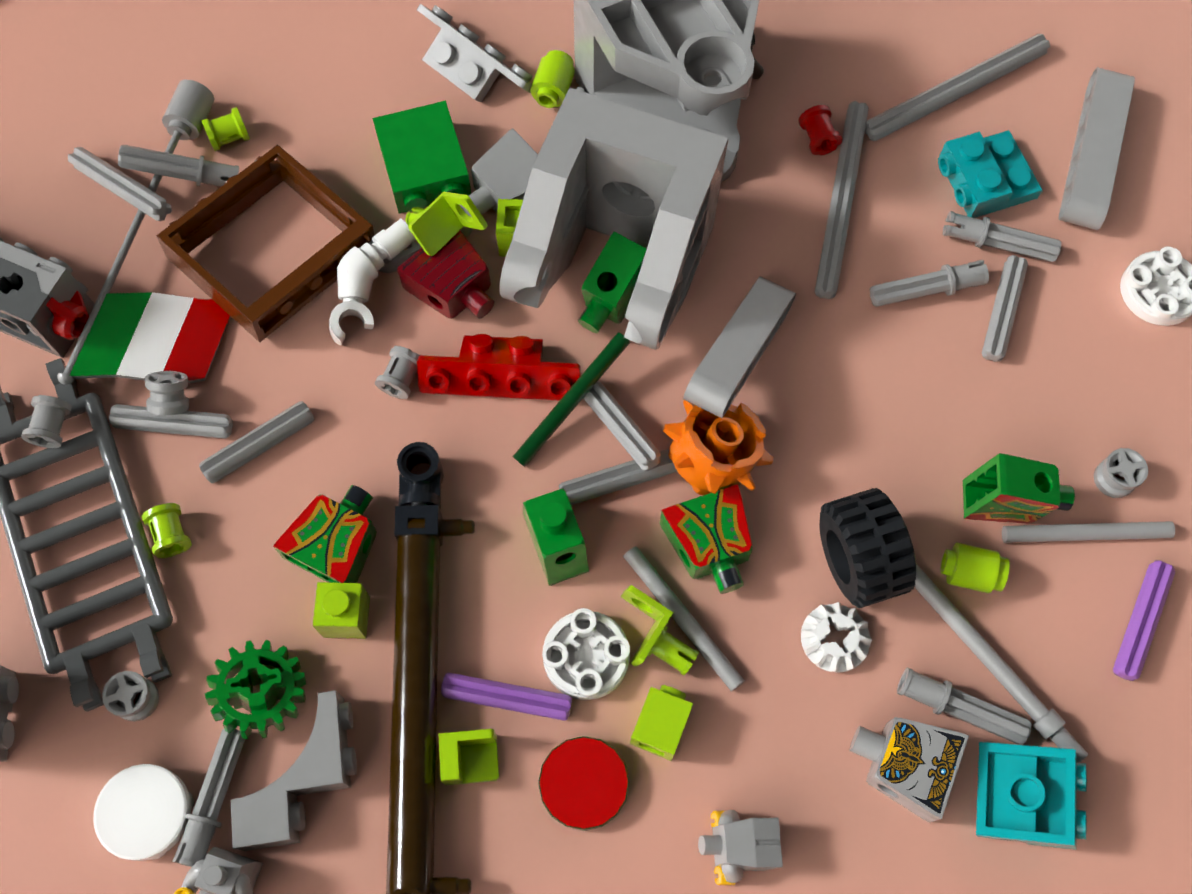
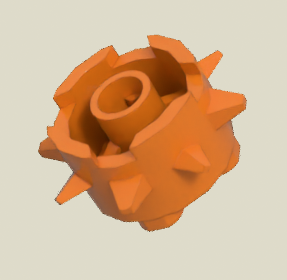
M684 400L683 404L687 412L685 420L680 423L665 424L663 430L673 439L669 447L668 456L678 473L692 485L693 490L699 495L716 494L718 490L736 484L738 486L743 484L751 491L756 489L750 474L755 466L771 465L774 458L764 449L763 439L766 436V430L759 417L743 403H740L738 407L731 404L724 417L720 418Z

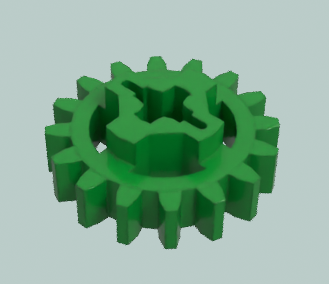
M251 640L246 641V651L242 653L231 647L228 649L231 660L225 662L217 659L214 663L219 675H208L206 679L209 688L213 689L205 693V698L209 706H214L210 710L214 720L220 721L224 719L223 726L227 733H231L239 726L243 739H248L252 729H258L262 739L267 738L268 727L271 725L283 731L285 729L283 718L287 715L296 719L299 715L294 703H302L306 700L305 691L300 688L307 683L304 672H298L301 669L299 659L294 657L288 660V650L284 645L276 652H273L269 640H265L261 649H255ZM264 665H270L275 667V669H269ZM260 685V692L253 693V686ZM278 700H280V702L275 707H273ZM244 708L251 714H244L235 709Z

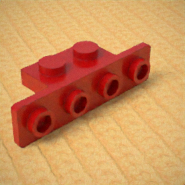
M487 334L464 335L459 357L426 355L418 357V385L421 393L560 401L579 379L581 366L577 363L542 362L543 339H531L527 336L508 338L491 337Z

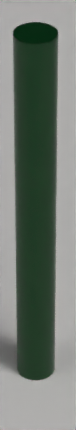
M618 332L512 456L525 467L631 343L628 339L624 338L623 334Z

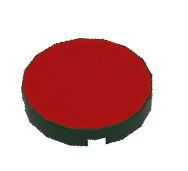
M582 736L565 740L551 750L542 764L538 784L542 803L553 819L566 827L587 831L601 828L617 817L627 799L629 778L626 764L616 749L601 739Z

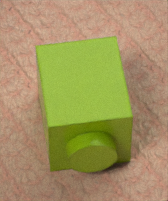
M317 582L313 627L323 638L366 639L370 596L362 583Z
M662 685L660 690L651 687L631 736L630 744L672 761L693 703L686 701V694L673 687Z

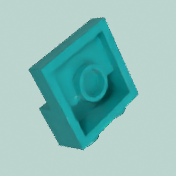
M1009 130L983 138L979 131L946 141L939 155V169L942 175L950 181L957 204L964 208L969 217L977 218L1038 199L1042 192L1040 184Z
M979 742L976 836L1026 842L1028 845L1077 850V839L1086 840L1087 836L1086 811L1077 810V791H1087V764L1077 763L1076 749Z

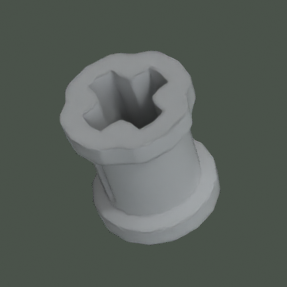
M394 346L389 353L391 357L384 374L377 377L375 385L392 397L408 399L411 392L409 385L417 371V361L420 355L408 348Z
M47 395L34 396L31 401L34 411L29 428L23 430L21 438L30 444L40 447H61L63 439L59 436L64 417L71 413L72 406L68 402Z

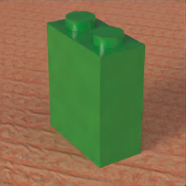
M446 100L372 118L399 214L408 211L413 212L411 209L414 207L423 209L428 207L444 191L468 196L471 194L469 174Z

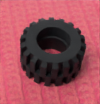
M872 488L822 505L819 528L824 554L839 589L857 608H863L909 593L914 589L916 559L913 544L901 514L885 493L878 488Z

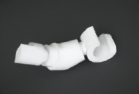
M401 218L387 230L382 229L372 237L374 243L371 245L366 242L360 248L354 246L342 257L337 266L338 298L343 302L338 304L331 312L329 330L332 339L339 345H342L346 336L339 326L342 318L350 315L357 316L362 320L364 329H373L374 327L373 315L363 303L369 301L373 280L379 276L377 271L385 265L384 259L392 260L416 240L410 232L407 223Z

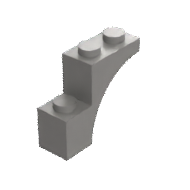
M336 690L318 693L315 724L309 741L295 763L281 777L267 787L253 794L230 800L232 846L234 849L250 851L300 843L299 831L305 830L306 816L303 802H297V796L351 788L350 775H356L357 773L354 747H348L347 730L353 729V712L351 703L344 702V698Z

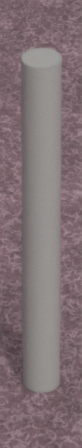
M1172 521L1003 526L1002 528L1004 543L1173 538L1175 535V526Z
M637 546L626 552L623 556L657 600L674 612L671 617L730 691H734L744 683L745 680Z

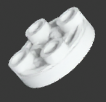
M1164 247L1160 251L1144 253L1135 258L1126 268L1120 282L1121 294L1128 308L1136 316L1152 324L1169 326L1179 324L1192 315V264L1182 258L1179 250L1173 247Z
M578 609L557 621L548 632L542 651L545 672L551 683L565 695L579 700L601 698L615 690L624 679L630 660L629 642L622 628L610 617L589 609Z
M152 764L131 766L117 773L101 790L94 808L93 821L96 835L104 848L117 857L135 861L159 859L174 847L183 836L188 821L185 819L186 814H191L194 798L180 777L172 771Z

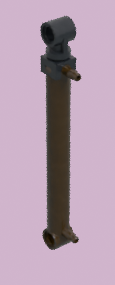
M414 442L405 446L397 459L399 503L398 506H395L394 535L397 539L386 894L471 893V880L469 878L433 877L440 546H443V536L473 534L475 532V523L472 520L443 519L440 509L441 484L444 474L438 453L434 447L427 443ZM427 463L431 465L428 471L423 474L411 473V470L417 464Z

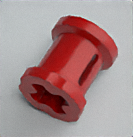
M827 105L813 106L805 110L798 119L800 127L807 131L810 138L809 149L813 155L822 156L836 150L843 140L840 132L834 130L830 120L832 113Z

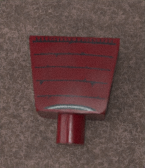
M461 231L453 236L434 256L427 255L423 248H421L397 268L402 287L407 292L449 319L455 318L466 308L477 318H483L494 306L495 301L485 293L491 286L489 269Z

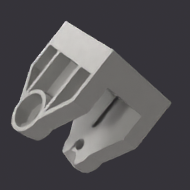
M573 0L575 80L579 87L584 88V91L588 94L728 137L721 183L728 179L736 167L740 135L737 129V120L741 99L746 100L749 96L755 60L750 48L759 0Z
M569 88L530 173L513 239L502 268L500 278L501 297L519 304L539 308L549 290L570 266L586 228L609 236L615 231L647 248L625 314V318L629 322L624 338L654 350L659 349L668 328L685 300L714 226L728 137Z

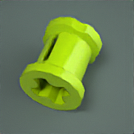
M237 107L232 108L230 114L219 118L201 120L214 151L220 150L222 145L239 139L244 141L250 140Z
M176 503L154 506L142 515L144 525L149 526L155 543L151 549L156 558L173 557L187 551L192 546L190 538L184 535L179 520L182 512L180 505Z

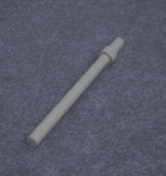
M916 564V590L1035 721L1033 727L1044 739L1050 738L1058 748L1076 749L1077 763L1086 758L1088 753L1064 728L1063 725L1066 722L1053 708L1048 710Z

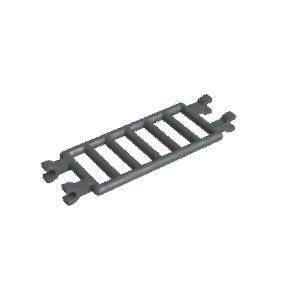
M59 358L45 365L50 379L55 386L58 398L72 406L71 413L66 415L64 420L87 412L93 431L62 442L59 448H46L5 465L0 451V517L44 669L49 674H57L66 670L71 684L70 694L73 705L76 707L83 705V709L88 712L104 705L101 692L94 681L88 660L135 641L144 677L148 678L151 676L152 681L157 683L172 676L156 632L171 626L173 616L101 398L96 393H88L80 397L76 387V379L69 385L61 384L58 381L57 375L64 372L66 365L64 360ZM1 385L0 445L21 437L23 430L29 428L32 418L31 415L16 421L12 397L8 392H2ZM99 447L104 463L103 467L15 501L10 480ZM110 482L116 502L29 537L25 536L20 519L21 516ZM122 518L128 539L39 575L36 574L31 557L32 553ZM134 555L140 577L48 614L42 594L43 591ZM146 593L153 615L62 653L59 652L54 630Z

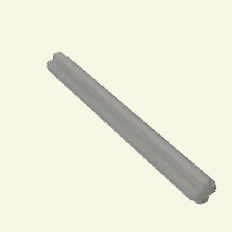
M1037 34L867 120L865 134L868 135L871 141H877L1045 55L1050 47L1049 40H1046L1044 34Z
M857 101L849 104L846 114L843 140L815 287V294L820 298L832 299L835 297L838 289L869 109L866 103H858Z

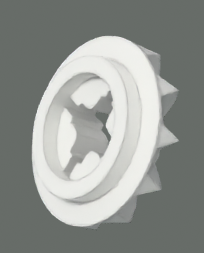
M840 602L828 605L821 604L807 616L801 629V643L805 654L816 666L829 672H846L856 668L867 657L872 642L868 630V622L862 619L857 613L856 608H848L841 605ZM830 624L831 626L834 625L837 631L851 630L843 640L844 648L839 647L836 642L821 644L831 632Z

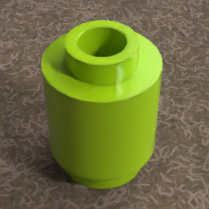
M551 50L546 56L541 58L530 89L531 95L539 105L546 108L562 105L575 74L572 57L563 51Z
M956 542L952 550L946 549L944 551L940 572L946 575V581L949 585L985 593H991L992 590L1001 592L1007 583L1010 562L1008 558L1001 557L998 551Z

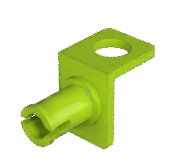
M445 191L426 209L420 207L412 208L413 213L408 212L405 218L410 232L429 256H434L463 227L485 230L488 227L487 222L468 195ZM460 205H462L463 207H465V208L468 210V212L471 214L472 217H470L469 215H467V214L463 211V209L461 208Z
M630 585L623 591L621 598L656 620L630 664L636 667L642 664L647 656L654 654L680 671L682 675H685L692 667L693 663L691 661L696 660L699 651L690 648L666 632L668 628L666 624L674 612Z

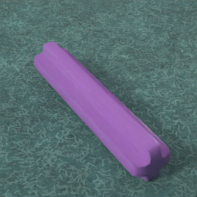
M1155 560L1148 566L1113 667L1114 674L1125 680L1134 681L1141 676L1175 575V568L1172 565Z
M446 673L441 686L442 696L448 699L558 720L568 719L572 705V699L569 695L455 673Z

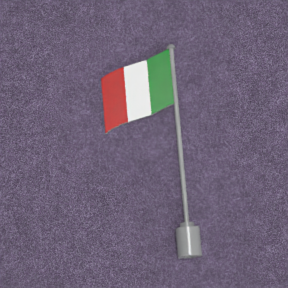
M187 79L179 82L162 118L163 125L172 136L165 153L173 154L179 140L196 139L199 136L203 127L201 120L207 118L215 100L213 93L203 84ZM154 174L148 189L156 192L163 175ZM139 209L63 373H58L57 375L58 381L63 385H69L74 382V379L120 377L145 381V376L159 371L185 373L188 376V383L206 380L231 318L214 300L153 292L110 293L145 216V213Z

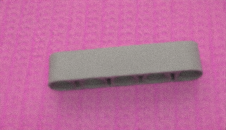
M1099 67L1094 70L1084 97L1060 207L1059 220L1094 230L1101 228L1110 206L1135 82L1134 76Z
M760 276L694 372L684 393L683 400L723 418L786 318L796 293Z

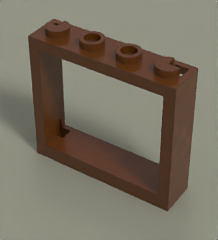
M278 144L263 156L257 157L251 165L238 175L230 177L222 187L207 198L198 201L194 208L178 220L169 223L170 226L156 235L166 258L258 342L263 341L337 280V266L342 257L354 246L360 248L366 242L370 243L372 237L375 236L371 223ZM284 181L342 232L247 308L188 253Z

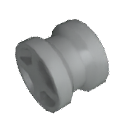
M159 371L145 376V387L150 390V397L146 401L147 411L155 415H176L189 410V399L184 395V389L188 386V376L177 371Z
M1120 448L1113 451L1095 468L1094 482L1103 494L1112 498H1122L1129 495L1146 480L1148 466L1143 456L1137 451L1129 448ZM1115 474H1119L1125 479L1122 481V479L1116 477Z
M123 671L112 676L105 684L102 693L103 703L108 711L125 720L134 722L144 720L150 716L156 709L159 701V693L155 684L132 671ZM141 692V695H138V698H137V700L135 701V704H134V703H133V700H134L136 694H138V693Z

